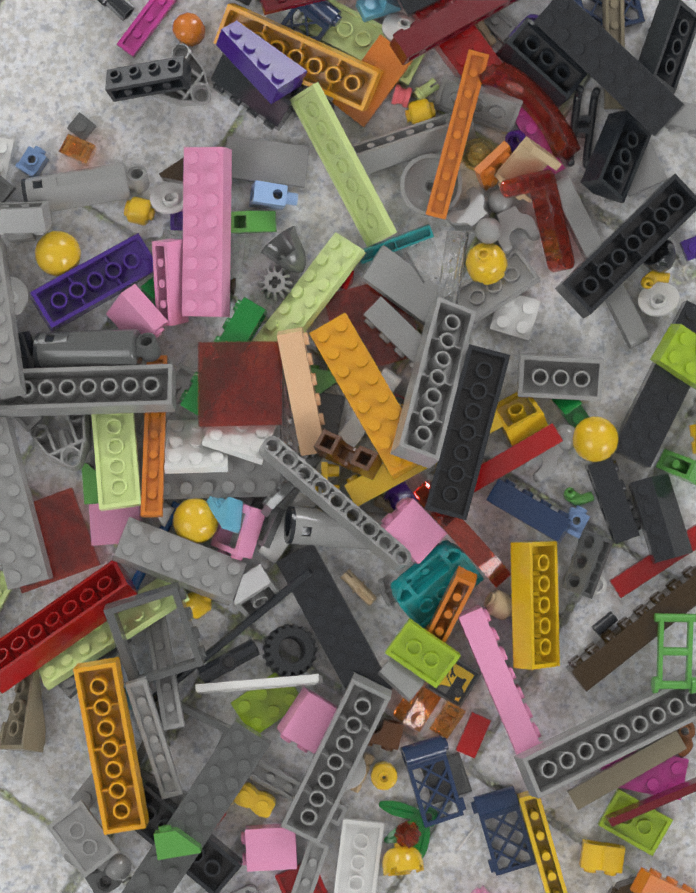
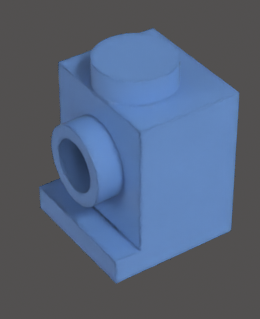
M28 146L15 166L28 176L37 177L41 174L49 159L45 156L46 151L40 147L35 146L33 149ZM32 157L36 158L34 163H29Z
M577 505L576 508L569 507L567 511L572 522L575 517L580 519L579 524L575 525L572 523L567 531L568 534L578 539L590 516L586 515L588 512L586 509Z

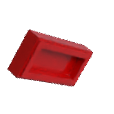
M471 712L455 750L475 759L491 720Z

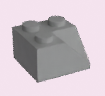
M260 564L257 567L251 568L242 576L233 601L247 618L280 590L275 581Z

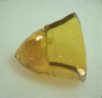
M483 138L471 139L466 142L461 163H464L468 169L475 172L474 168L495 150V147Z

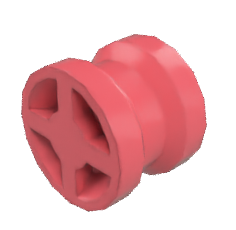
M396 84L391 104H401L404 108H407L413 88H403L400 84Z

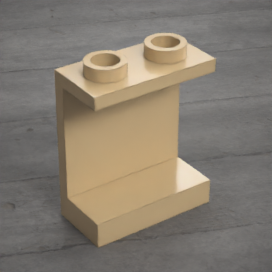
M526 136L494 176L499 180L498 185L504 191L508 192L510 190L512 191L511 194L518 200L524 199L530 203L532 199L525 192L547 165L557 171L562 164L553 154Z

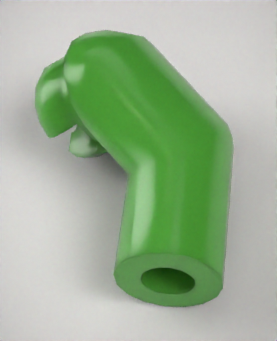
M571 487L566 488L564 491L565 500L575 506L594 501L591 491L580 494Z

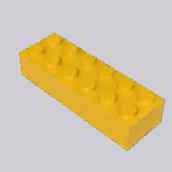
M511 542L513 668L534 670L560 666L557 542Z

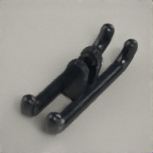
M579 85L575 90L566 165L568 167L574 166L577 138H584L582 166L586 169L591 158L597 105L601 90L598 87L592 90L588 116L580 115L584 87Z

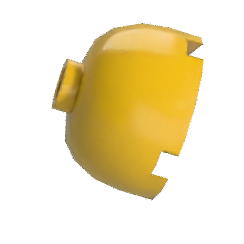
M479 243L471 248L466 258L468 275L473 281H478L484 285H490L502 279L508 266L504 251L494 243Z
M406 842L395 843L394 848L389 849L384 854L382 860L383 876L407 875L412 870H416V873L424 871L422 855L415 847L406 846Z

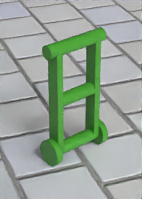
M655 613L654 621L658 622L656 676L651 678L652 693H658L659 689H689L690 694H695L696 678L692 677L693 623L696 622V614ZM664 622H687L686 647H663ZM663 656H686L685 681H662Z

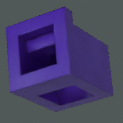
M405 481L389 489L383 497L385 501L389 499L393 510L396 509V504L406 497L413 498L418 502Z

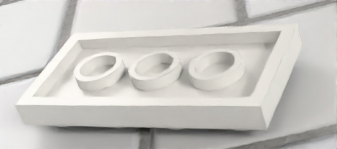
M343 818L334 893H376L384 822Z

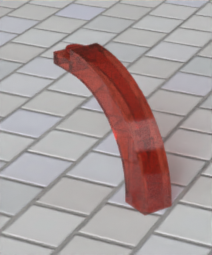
M503 62L501 65L492 64L488 66L485 71L478 75L481 83L523 101L521 107L530 115L541 130L554 157L567 160L581 150L577 138L561 111L550 97L522 71Z
M427 481L413 492L423 509L430 488V484ZM425 510L496 588L511 575L505 565L463 519Z

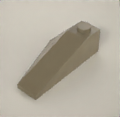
M37 669L15 686L16 696L14 702L9 703L7 709L10 711L7 722L3 721L1 726V750L43 753L46 727L40 676Z

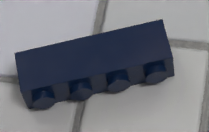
M498 479L486 500L560 544L573 523L569 519L570 515L560 509L558 512L552 510V505L543 499L540 502L533 499L534 494L526 489H523L522 492L515 488L516 484L512 481Z

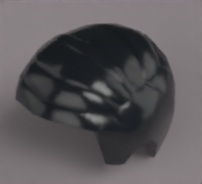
M667 239L644 262V265L658 273L669 270L676 256L672 241Z

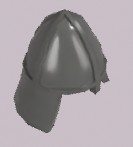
M295 226L281 232L261 250L262 254L282 268L291 272H304L306 253Z

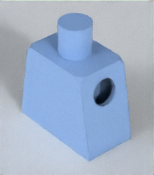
M255 180L251 186L249 207L283 210L286 204L297 206L298 193L287 192V185ZM273 194H276L279 199H275Z

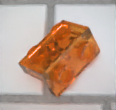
M422 686L411 701L408 702L403 697L393 715L403 724L420 732L441 697Z

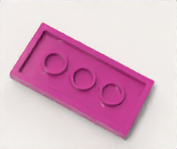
M639 749L601 767V771L615 764L616 762L622 760L623 758L631 755L632 753L638 751ZM673 756L618 788L652 795L660 793L685 782L689 759Z

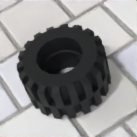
M285 624L273 630L266 637L265 645H263L262 649L264 650L263 659L267 662L265 663L266 666L271 668L270 671L277 673L280 677L299 676L307 672L313 666L312 663L317 658L315 653L318 652V648L315 647L317 642L315 638L312 639L311 637L312 633L310 631L307 632L303 626L299 627L298 624ZM285 639L296 641L300 647V658L294 663L285 662L279 654V645Z

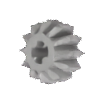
M273 266V272H270L268 267L265 268L268 275L266 276L262 273L259 275L265 281L257 282L258 286H265L259 290L260 293L267 292L266 299H269L273 294L274 301H277L278 294H280L282 299H285L283 291L290 294L291 290L286 286L293 285L292 281H286L291 277L290 273L283 276L284 268H281L279 273L277 272V266ZM274 279H277L278 282L281 281V284H278L277 288H273V286L270 285V283H272Z

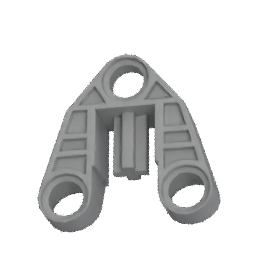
M178 44L173 47L171 55L176 57V52L180 49L187 52L185 58L192 68L191 76L196 81L194 82L191 79L190 88L185 89L187 91L186 94L178 90L151 96L181 107L204 106L211 100V92L205 69L187 45ZM200 90L207 92V98L203 101L196 98V93Z
M89 414L82 415L76 420V415H68L69 426L75 442L73 443L68 430H60L57 437L62 447L61 449H59L52 431L45 424L35 426L31 430L30 435L54 463L71 471H78L84 466L91 447ZM46 430L43 435L37 437L40 431ZM73 456H78V463L70 465L69 460Z

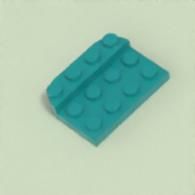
M444 540L440 545L433 548L420 564L415 563L391 583L390 587L393 598L407 616L425 628L430 623L458 566L477 574L475 586L482 582L484 578L457 544Z

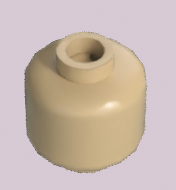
M495 590L486 596L484 607L490 616L499 620H505L508 617H512V596L501 590Z

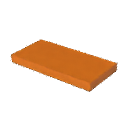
M381 34L361 60L383 70L368 109L360 111L339 100H332L335 106L362 127L368 124L414 61L412 60L402 65L390 47V41Z

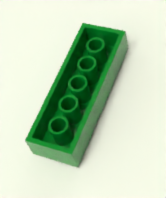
M246 297L242 301L238 300L233 307L235 313L232 318L228 317L224 322L222 335L216 336L211 345L213 347L210 355L207 353L201 362L203 365L200 372L196 371L190 380L193 384L189 391L185 389L179 399L182 401L180 406L203 419H206L237 367L239 357L249 346L268 314L266 309Z

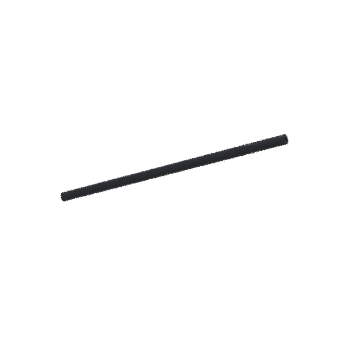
M306 569L206 650L207 657H205L204 663L309 579L313 573ZM199 667L178 673V684ZM156 691L152 694L154 703L158 701V695Z

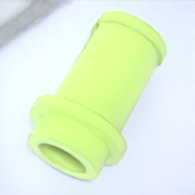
M431 78L421 87H416L412 94L416 100L426 99L440 88L439 84L437 83L430 88L431 85L437 82L434 78Z

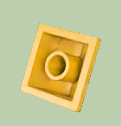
M518 392L497 404L496 413L503 424L501 430L511 446L548 426L543 411L533 397H518Z

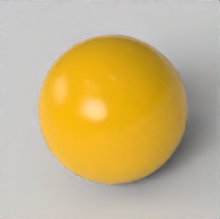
M52 231L42 236L35 248V258L37 264L45 273L52 276H60L78 266L81 259V249L77 240L69 233Z
M588 417L582 420L574 430L573 447L577 454L587 461L599 462L606 460L615 452L618 446V433L615 426L603 417Z
M193 498L182 502L176 508L173 515V527L176 534L197 544L208 541L218 528L219 522L210 510L206 500Z

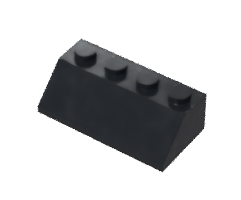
M659 0L638 61L675 94L696 34V12L682 0Z
M529 17L520 24L496 52V55L555 109L559 108L570 98L588 74Z
M223 54L211 77V82L214 85L212 88L221 95L225 93L230 96L229 100L236 106L242 105L247 108L246 112L253 118L258 116L264 120L263 124L270 130L275 128L279 131L293 112L292 102L282 97L271 104L226 55Z
M627 110L608 114L581 179V183L591 193L619 203H624L652 135Z
M669 473L631 482L628 486L652 564L693 553Z

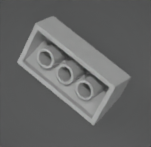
M519 352L517 369L518 397L601 401L604 359L595 356Z

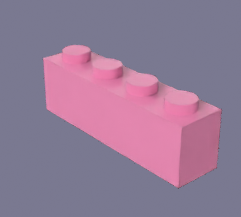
M169 238L152 241L156 308L168 320L166 323L168 326L189 322V316H182L183 239Z

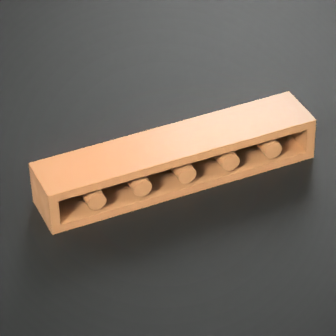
M303 327L278 331L277 340L301 456L316 454L314 445L323 431L322 425H325L324 414L319 412L318 406L321 405L320 393L315 392L314 386L317 385L316 373L311 372L310 365L314 364L312 353H308L306 346L310 345L308 333H304Z

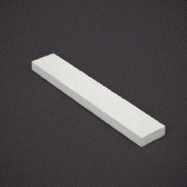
M312 674L195 684V688L199 694L321 685L322 676Z

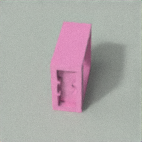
M243 503L242 513L246 515L235 548L229 546L233 532L222 529L219 523L211 546L218 548L217 552L229 555L231 553L230 557L242 561L243 557L252 559L265 516L261 513L262 510Z

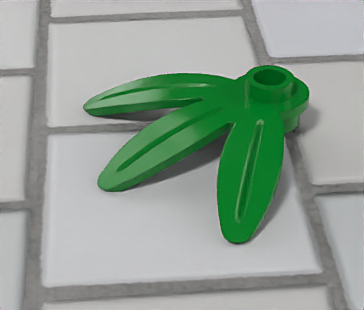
M380 801L379 807L387 813L411 819L394 828L384 838V842L387 844L396 843L407 839L418 831L413 847L420 852L423 859L429 846L430 827L424 828L419 810L398 801ZM430 806L426 814H432L431 820H434L438 814L436 809Z

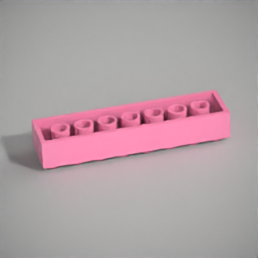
M184 147L182 316L230 317L232 149L226 147Z
M478 604L462 611L458 617L459 623L516 755L542 743L543 741L539 742L538 739L541 737L537 725L530 721V718H533L530 708L526 703L523 704L521 700L525 698L520 686L514 684L513 680L516 679L512 667L505 663V660L508 659L502 646H498L496 642L500 640L495 628L490 627L488 623L492 620L485 607L482 608Z

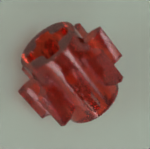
M408 821L399 824L394 834L397 838L396 842L401 847L404 845L408 848L415 846L419 841V836H421L418 830L419 827L414 822L409 824Z

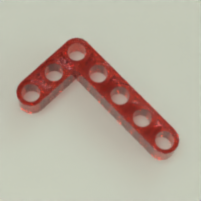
M547 169L503 180L500 184V191L505 198L531 194L548 269L553 273L572 269L575 259L554 173Z

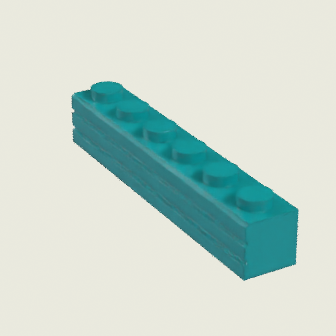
M427 224L364 248L363 250L366 254L360 260V263L365 264L372 261L383 245L392 252L433 238L431 226Z

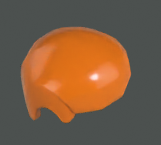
M186 12L174 20L172 30L181 44L193 47L200 44L204 39L205 26L196 14Z

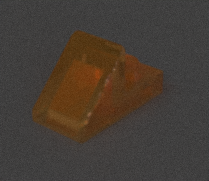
M68 134L58 152L88 167L97 148L90 142Z
M444 701L440 712L431 723L429 729L448 739L466 711L449 701Z

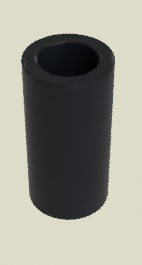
M609 611L591 627L600 636L615 624L618 619Z

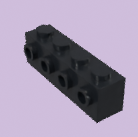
M183 55L108 69L105 91L113 102L189 89L192 68Z
M609 457L606 460L585 465L611 539L614 541L613 543L618 544L639 536L638 530H641L637 518H633L631 511L634 508L631 500L626 499L624 493L626 486L622 479L619 480L617 474L619 467L616 460H612Z

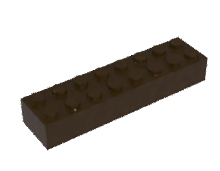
M690 565L681 572L683 574L677 580L675 578L665 584L666 588L662 592L657 591L649 597L650 601L648 603L638 605L633 609L634 614L628 618L625 616L616 623V628L612 631L610 629L605 631L597 643H590L584 648L585 652L580 656L575 655L568 661L567 670L586 692L658 636V622L654 621L655 613L686 614L696 606V566L692 567ZM664 622V631L675 622Z

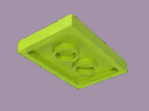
M410 618L385 650V654L435 688L438 687L461 657V653Z
M272 673L267 678H277L280 676L277 673ZM296 687L249 690L230 704L243 723L261 733L285 716L299 692Z
M617 788L598 821V826L653 856L673 819L654 809L612 827L605 815L640 801Z

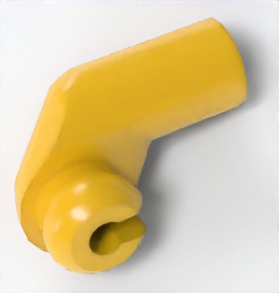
M650 271L642 278L641 286L645 289H650L657 282L668 283L670 273Z

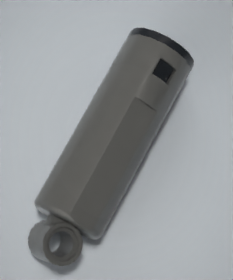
M137 329L39 332L36 334L33 342V356L38 368L140 365L142 360L153 362L161 356V349L156 336L153 333L141 334Z

